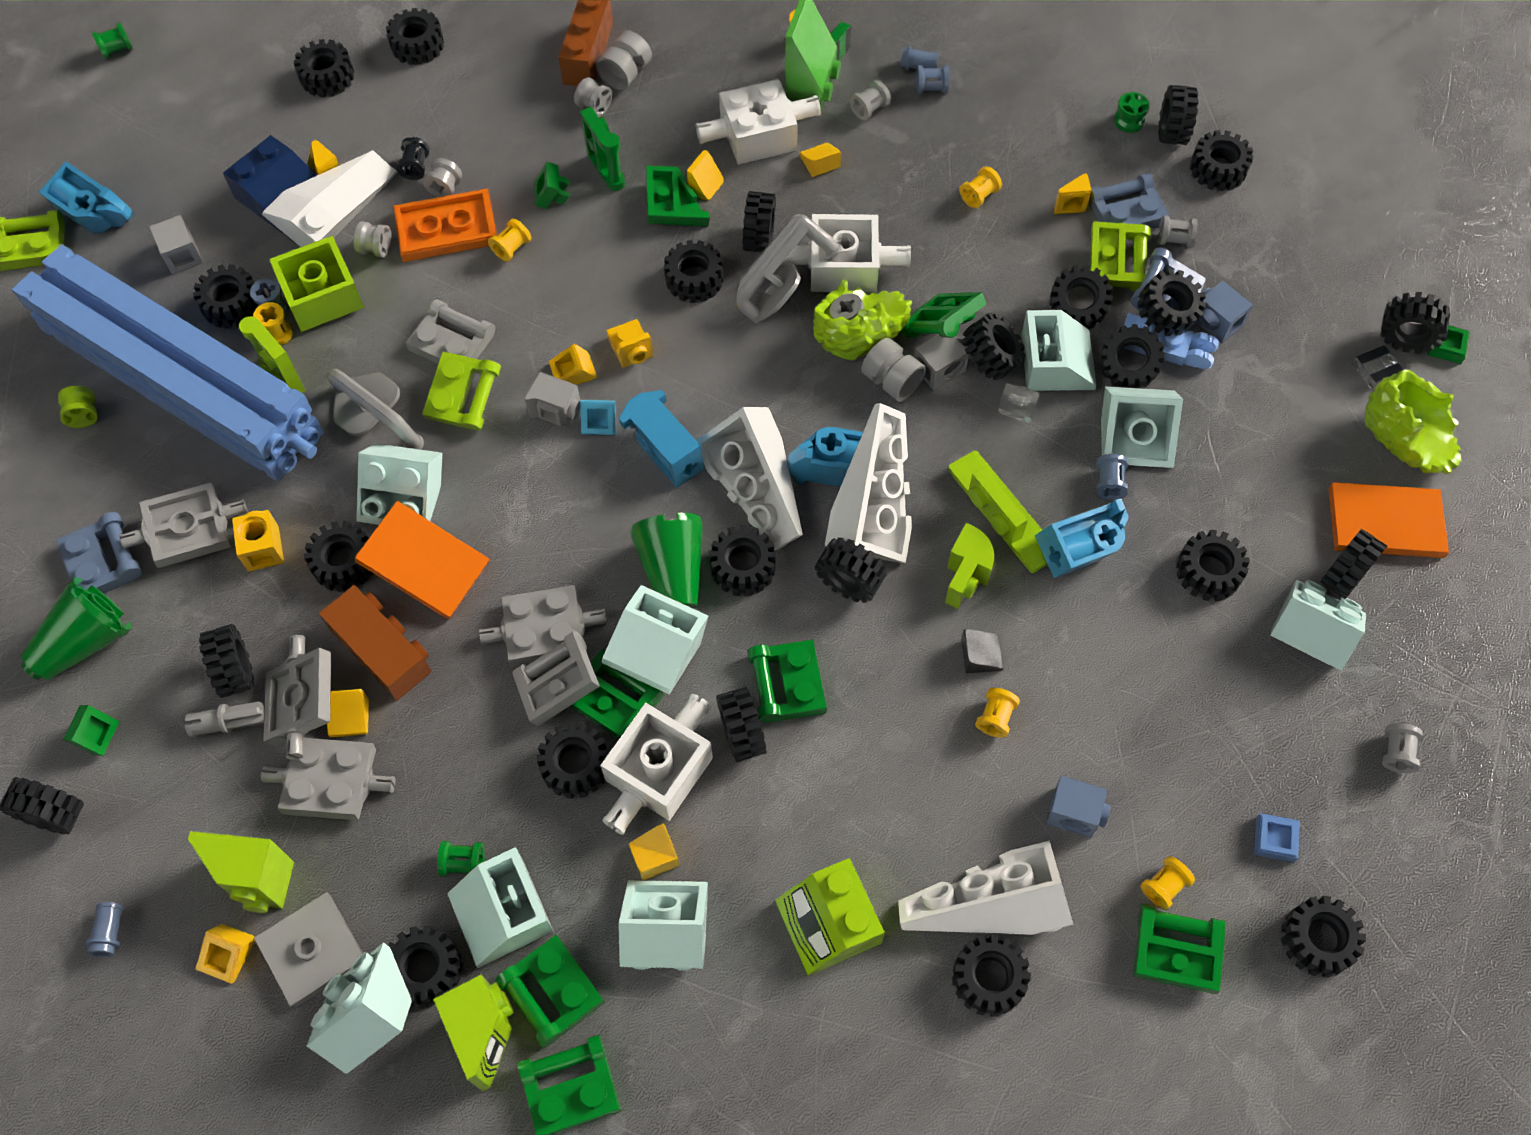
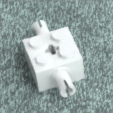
M779 79L719 93L720 119L696 123L699 143L704 144V142L726 137L738 165L797 151V120L821 115L818 97L815 95L791 102L787 99Z
M812 214V221L833 237L838 244H841L843 246L842 251L835 257L827 259L824 250L811 240V242H808V245H796L780 264V266L787 265L788 263L808 265V268H811V292H832L840 285L843 279L848 281V290L853 291L856 287H861L864 293H877L878 273L881 266L910 267L911 245L881 246L878 236V215Z
M691 694L675 719L670 718L647 703L638 712L600 765L605 781L622 792L607 816L602 820L609 828L613 830L616 827L615 831L623 835L641 807H648L665 819L671 820L713 758L711 742L694 732L711 709V705L702 698L698 702L699 696Z

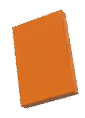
M488 188L393 205L400 255L403 262L488 247V239L491 236H497Z
M1332 482L1329 486L1334 551H1344L1355 535L1363 529L1387 545L1382 554L1445 558L1449 553L1441 489Z
M396 501L355 557L356 563L450 620L490 561L485 555L399 501Z

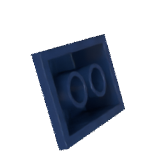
M272 135L268 136L223 172L234 198L286 237L288 236L265 218L262 212L283 191L317 176L293 150Z

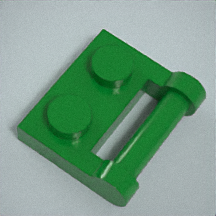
M592 107L580 111L587 157L606 186L612 191H620L625 187L626 182L625 176L620 169L618 155L620 149L619 136L610 132L606 120L603 117L599 118Z
M983 293L936 294L910 314L911 317L908 323L902 327V335L905 337H917L919 334H939L943 338L955 337L958 334L959 325L973 320L976 317V312L987 305Z
M813 639L773 646L755 645L747 650L748 660L754 666L760 707L757 709L760 722L770 723L827 713ZM769 662H779L786 704L779 705L775 703Z
M602 649L590 662L600 687L569 707L620 739L644 704L647 703L655 707L665 692L601 663L606 651ZM606 672L642 697L636 702L599 678V676Z
M1142 903L1137 920L1138 933L1133 977L1215 995L1219 993L1221 988L1225 921L1215 918L1204 921L1155 910L1153 905ZM1154 927L1205 937L1207 938L1208 945L1202 946L1153 935Z
M557 934L517 964L502 971L495 979L502 991L507 990L536 1031L535 1039L541 1048L551 1045L605 1003ZM530 973L533 974L562 1015L552 1023L521 981Z
M600 1034L587 1038L588 1043L535 1061L528 1058L518 1062V1069L536 1135H555L621 1112ZM593 1059L596 1071L540 1090L537 1078Z

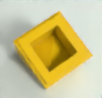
M316 140L311 142L307 165L317 176L339 166L336 156L324 145Z
M664 823L628 843L642 881L680 866Z

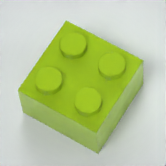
M333 235L269 259L301 332L364 308Z

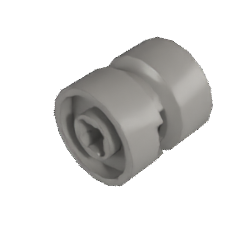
M625 30L617 36L611 46L597 59L596 70L603 81L610 87L617 90L627 89L637 77V74L651 61L652 51L640 35L633 31Z
M890 338L880 340L869 351L861 366V372L876 385L883 384V390L898 402L904 401L913 394L922 382L927 369L924 364L912 355L904 356L903 348Z

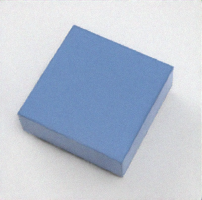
M1260 813L1256 817L1254 855L1294 863L1298 859L1300 821Z

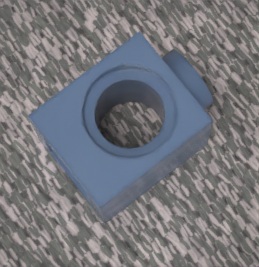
M1222 280L1214 288L1210 289L1208 287L1202 291L1206 295V298L1202 301L1206 302V308L1203 310L1202 316L1196 321L1221 343L1244 326L1253 307L1252 303Z
M1061 775L1054 788L1045 824L1092 838L1098 827L1105 828L1111 808V805L1105 803L1108 790Z

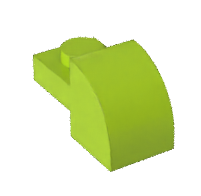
M968 523L965 524L950 552L947 566L948 569L955 571L956 574L948 587L945 603L957 609L964 597L967 599L972 598L978 583L987 586L994 563V549L990 540L981 530Z

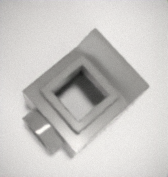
M540 372L524 398L529 418L539 417V419L555 425L569 427L572 420H577L580 415L578 386Z

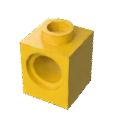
M269 510L250 511L243 516L232 518L236 555L248 572L284 563L279 526Z

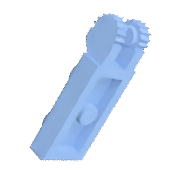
M1128 313L1124 325L1129 328L1132 324H1138V328L1143 329L1144 326L1148 327L1145 324L1148 318H1141L1138 315ZM1153 323L1148 327L1150 328L1149 332L1152 334L1155 332L1154 329L1156 327ZM1164 329L1159 334L1156 333L1159 336V342L1162 341L1164 345V361L1181 366L1185 364L1203 370L1211 368L1213 365L1214 357L1209 352L1213 353L1218 348L1219 341L1215 336L1213 337L1203 332L1193 334L1194 332L1189 330L1178 336H1175L1174 333L1171 336H1164ZM1136 345L1123 347L1124 349L1146 355L1145 351Z

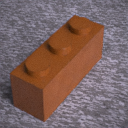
M610 0L577 1L558 57L563 85L578 87L579 83L587 77L596 79L598 73L596 61L605 51L613 26Z
M353 585L320 611L319 615L339 641L385 690L398 701L432 672L426 662L429 654L416 639L410 643L403 636L406 630L393 615L386 618L380 612L383 606L371 592L368 591L364 595Z

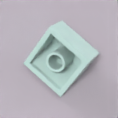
M1105 386L1101 416L1102 455L1112 453L1123 455L1128 459V465L1174 468L1183 398L1173 390Z
M628 880L619 919L620 967H633L638 970L649 968H674L681 971L692 968L703 969L708 882Z

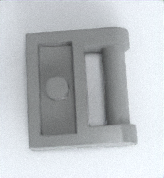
M435 299L430 304L428 314L405 343L408 351L439 364L443 351L477 359L493 338L495 325L485 320L479 322L448 308L447 303ZM442 320H445L476 335L471 340L439 324Z
M574 630L566 635L563 643L527 666L522 664L512 672L529 722L536 726L541 725L600 687L586 653V643L577 631ZM570 656V658L535 680L536 677Z

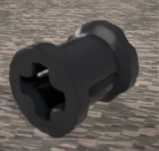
M405 138L401 144L403 154L397 163V172L409 180L422 179L426 171L424 160L428 157L430 148L427 142L421 138Z

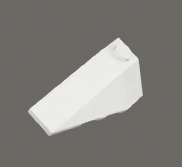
M372 150L283 191L262 212V215L300 247L332 235L335 237L394 178L397 171Z
M881 403L874 405L831 509L825 546L833 538L837 540L840 537L844 538L845 541L851 539L854 540L856 546L860 543L865 546L864 550L867 552L873 551L876 554L874 556L875 559L880 558L886 561L906 563L912 523L911 516H906L905 494H910L909 482H904L903 462L908 458L905 413Z
M742 407L696 439L701 445L703 462L707 472L714 480H719L729 492L727 496L730 500L742 507L748 515L749 523L759 529V535L761 536L765 532L769 536V542L772 541L774 544V551L779 550L803 535L782 437L768 407Z
M1050 841L1010 850L999 855L1001 863L983 871L978 866L966 870V877L954 884L939 882L899 900V918L902 930L1033 935L1041 932H1055L1062 927L1073 925Z

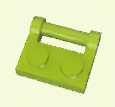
M57 209L49 210L47 214L14 219L0 217V271L43 266L42 261L61 244L64 245L65 220L62 212ZM49 227V231L10 236V232Z
M1093 221L1090 241V270L1100 269L1099 275L1104 276L1106 274L1109 278L1108 285L1112 284V287L1130 288L1132 291L1140 289L1147 272V242L1151 239V228L1143 224ZM1126 239H1131L1134 242L1133 273L1125 272Z
M250 316L242 319L239 323V329L243 337L250 340L258 355L257 362L260 368L285 382L290 389H296L304 393L306 390L287 352L256 317Z
M443 351L422 415L429 420L481 431L484 424L482 415L494 377L499 376L501 365L487 359L478 360ZM475 373L481 374L469 413L462 414Z

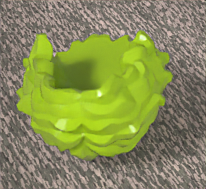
M842 279L840 285L834 291L827 294L826 299H822L821 303L814 309V337L818 343L822 344L824 350L832 353L834 356L846 360H856L859 357H864L880 340L896 337L899 331L902 330V327L906 326L911 317L910 306L912 305V300H904V294H901L899 291L888 293L887 290H882L879 294L872 292L866 295L861 287H856L853 291L848 290V281ZM848 293L860 296L865 309L859 310L855 318L847 320L843 316L835 319L832 318L830 307L838 297Z
M1406 369L1390 377L1383 378L1382 382L1374 387V391L1369 394V401L1365 406V426L1373 432L1376 440L1383 443L1399 460L1406 462L1410 467L1420 468L1423 473H1452V468H1457L1459 463L1462 462L1461 454L1459 453L1461 448L1457 445L1458 439L1453 436L1454 429L1459 423L1452 417L1450 411L1454 395L1442 393L1431 382H1425L1424 378L1418 377L1414 372Z

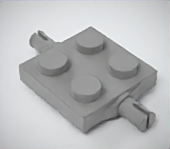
M212 482L139 502L143 516L141 529L119 534L124 549L146 542L151 549L157 568L230 548L226 531L227 519L246 514L248 510L244 499L222 505L217 498Z
M575 585L502 597L504 616L501 626L479 629V636L482 645L504 641L507 647L510 667L521 666L522 664L528 665L563 643L564 637L574 630L583 638L585 627L607 624L605 609L583 613L578 604Z
M292 635V637H289V656L287 660L279 667L266 672L263 742L276 746L287 741L285 757L290 760L303 758V737L308 731L330 722L331 652L317 648L305 654L306 638L302 635Z
M303 738V758L291 760L286 768L263 766V772H261L260 777L262 783L283 784V791L278 805V810L282 815L359 821L363 802L368 797L370 791L393 793L396 784L394 776L373 775L372 765L376 753L373 743Z

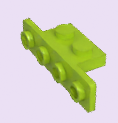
M974 450L951 463L948 468L949 473L1029 572L1035 573L1047 566L1048 564L1035 538V535L1041 532L1042 529L979 452Z

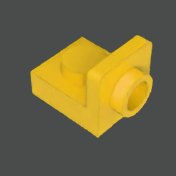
M638 319L606 330L607 338L622 368L632 364H640L646 359L653 357L651 337L649 333H644Z

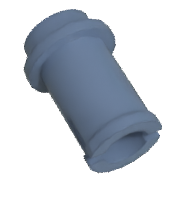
M912 46L903 48L900 67H906L905 71H908L909 68L916 69L917 65H922L923 68H937L939 52L912 49Z
M112 902L96 904L91 938L85 941V946L88 947V955L112 957L115 950L120 948L121 943L117 941L123 905Z

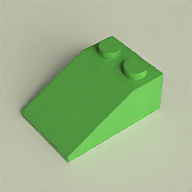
M799 0L785 36V95L791 102L816 95L822 111L824 102H830L833 92L832 80H837L839 77L841 61L837 60V46L813 0Z

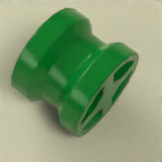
M1138 92L1123 94L1118 101L1117 111L1114 116L1115 126L1126 133H1134L1141 130L1145 124L1146 114L1150 107L1148 98Z

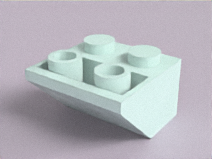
M1027 310L1021 333L1022 344L1025 347L1023 352L1026 354L1024 367L1027 391L1095 390L1096 378L1089 329L1062 310Z
M377 443L359 452L357 522L379 525L396 501H399L430 521L441 488L442 453Z
M1296 579L1272 627L1271 636L1342 671L1365 633L1366 613L1361 611L1362 607L1351 599L1341 597L1338 600L1326 594L1327 590L1320 584L1310 580H1306L1303 583Z
M641 585L625 607L601 663L670 695L701 645L708 615Z
M516 847L478 864L447 893L477 968L554 932L525 863Z
M382 943L370 954L367 952L362 953L355 960L349 971L344 975H335L328 982L323 991V995L326 997L324 1003L316 1012L310 1024L313 1027V1031L307 1047L345 1074H348L402 1032L412 1000L389 946Z

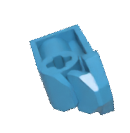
M67 161L39 190V193L56 209H59L64 215L91 233H103L111 226H123L135 215L133 210L110 189L103 187Z
M662 390L639 393L626 404L619 417L620 425L624 429L630 427L632 430L635 428V438L641 448L671 483L678 488L704 470L701 445L663 405L667 399L666 394Z
M825 427L816 431L789 454L787 464L790 474L797 484L804 485L805 481L841 487L863 432L837 427Z
M1121 498L1107 505L1053 523L1035 535L1053 578L1095 564L1122 547L1125 541V529L1123 528L1129 516Z

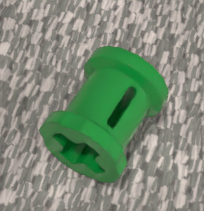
M121 22L117 23L115 28L102 33L92 32L93 38L104 59H108L109 54L125 48L128 50L134 49Z
M445 840L440 843L437 856L439 877H447L449 873L468 874L478 864L485 862L483 842H475L474 846L451 845L450 841ZM455 858H468V860H455Z

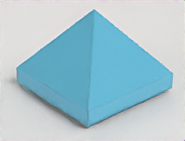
M580 400L581 434L616 435L615 401Z

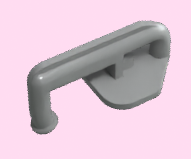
M803 214L794 215L788 220L739 281L736 293L737 307L754 323H758L776 313L798 287L801 277L793 263H788L778 274L774 272L804 235L824 250L827 259L835 257L843 249L841 244H838L833 237ZM767 278L771 283L765 289L757 306L749 299Z
M339 369L329 371L328 381L336 389L333 420L340 428L351 436H361L369 432L380 421L399 437L405 448L419 450L423 448V438L416 434L405 420L391 409L400 396L399 387L383 373L350 378Z

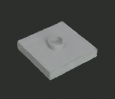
M328 892L254 937L288 1004L293 1009H296L324 991L328 982L335 975H344L363 953Z

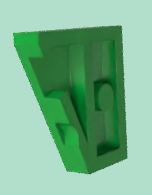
M646 165L647 224L709 226L710 214L707 210L703 211L697 203L696 193L692 187L686 184L685 177L678 167Z

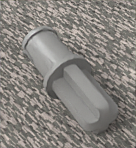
M262 702L230 707L227 704H220L218 709L187 713L184 721H192V724L185 725V729L189 737H196L197 735L219 731L229 734L235 728L264 723V705Z

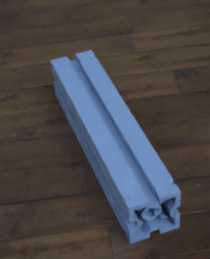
M61 244L42 261L46 268L42 273L37 275L31 271L11 289L22 305L32 311L30 315L42 331L50 336L53 335L56 340L254 468L264 471L268 477L276 482L286 473L293 470L297 463V457L295 456L297 452L308 459L315 456L317 452L315 445L324 432L317 418L310 414L313 410L304 394L296 389H290L285 382L82 256L73 254L66 246Z

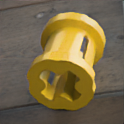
M984 166L978 171L977 176L970 182L966 181L960 186L959 192L963 201L968 206L979 208L989 194L997 193L1002 188V181L994 169Z
M514 218L508 221L507 227L500 234L491 236L488 239V244L494 254L506 262L513 258V253L522 244H527L532 239L529 230Z
M267 302L255 309L253 317H256L280 345L286 344L292 338L293 331L291 325L284 320L285 312L279 304Z
M996 687L989 688L985 696L988 700L983 715L977 717L975 726L983 733L992 737H1007L1010 730L1007 724L1012 711L1018 708L1020 700L1008 690Z
M1167 856L1162 862L1163 867L1150 880L1145 879L1140 885L1144 895L1155 906L1165 911L1173 904L1171 900L1184 887H1191L1195 883V878L1191 871L1181 861L1172 856Z

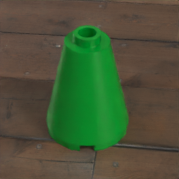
M683 512L676 513L677 520H665V516L662 514L634 523L632 525L631 538L652 590L692 609L698 606L703 534L701 516Z
M74 577L66 585L20 656L23 660L21 667L35 680L41 678L51 680L128 634L132 630V624L129 621L124 626L119 620L124 613L110 598L93 585L87 590L79 586L83 579Z

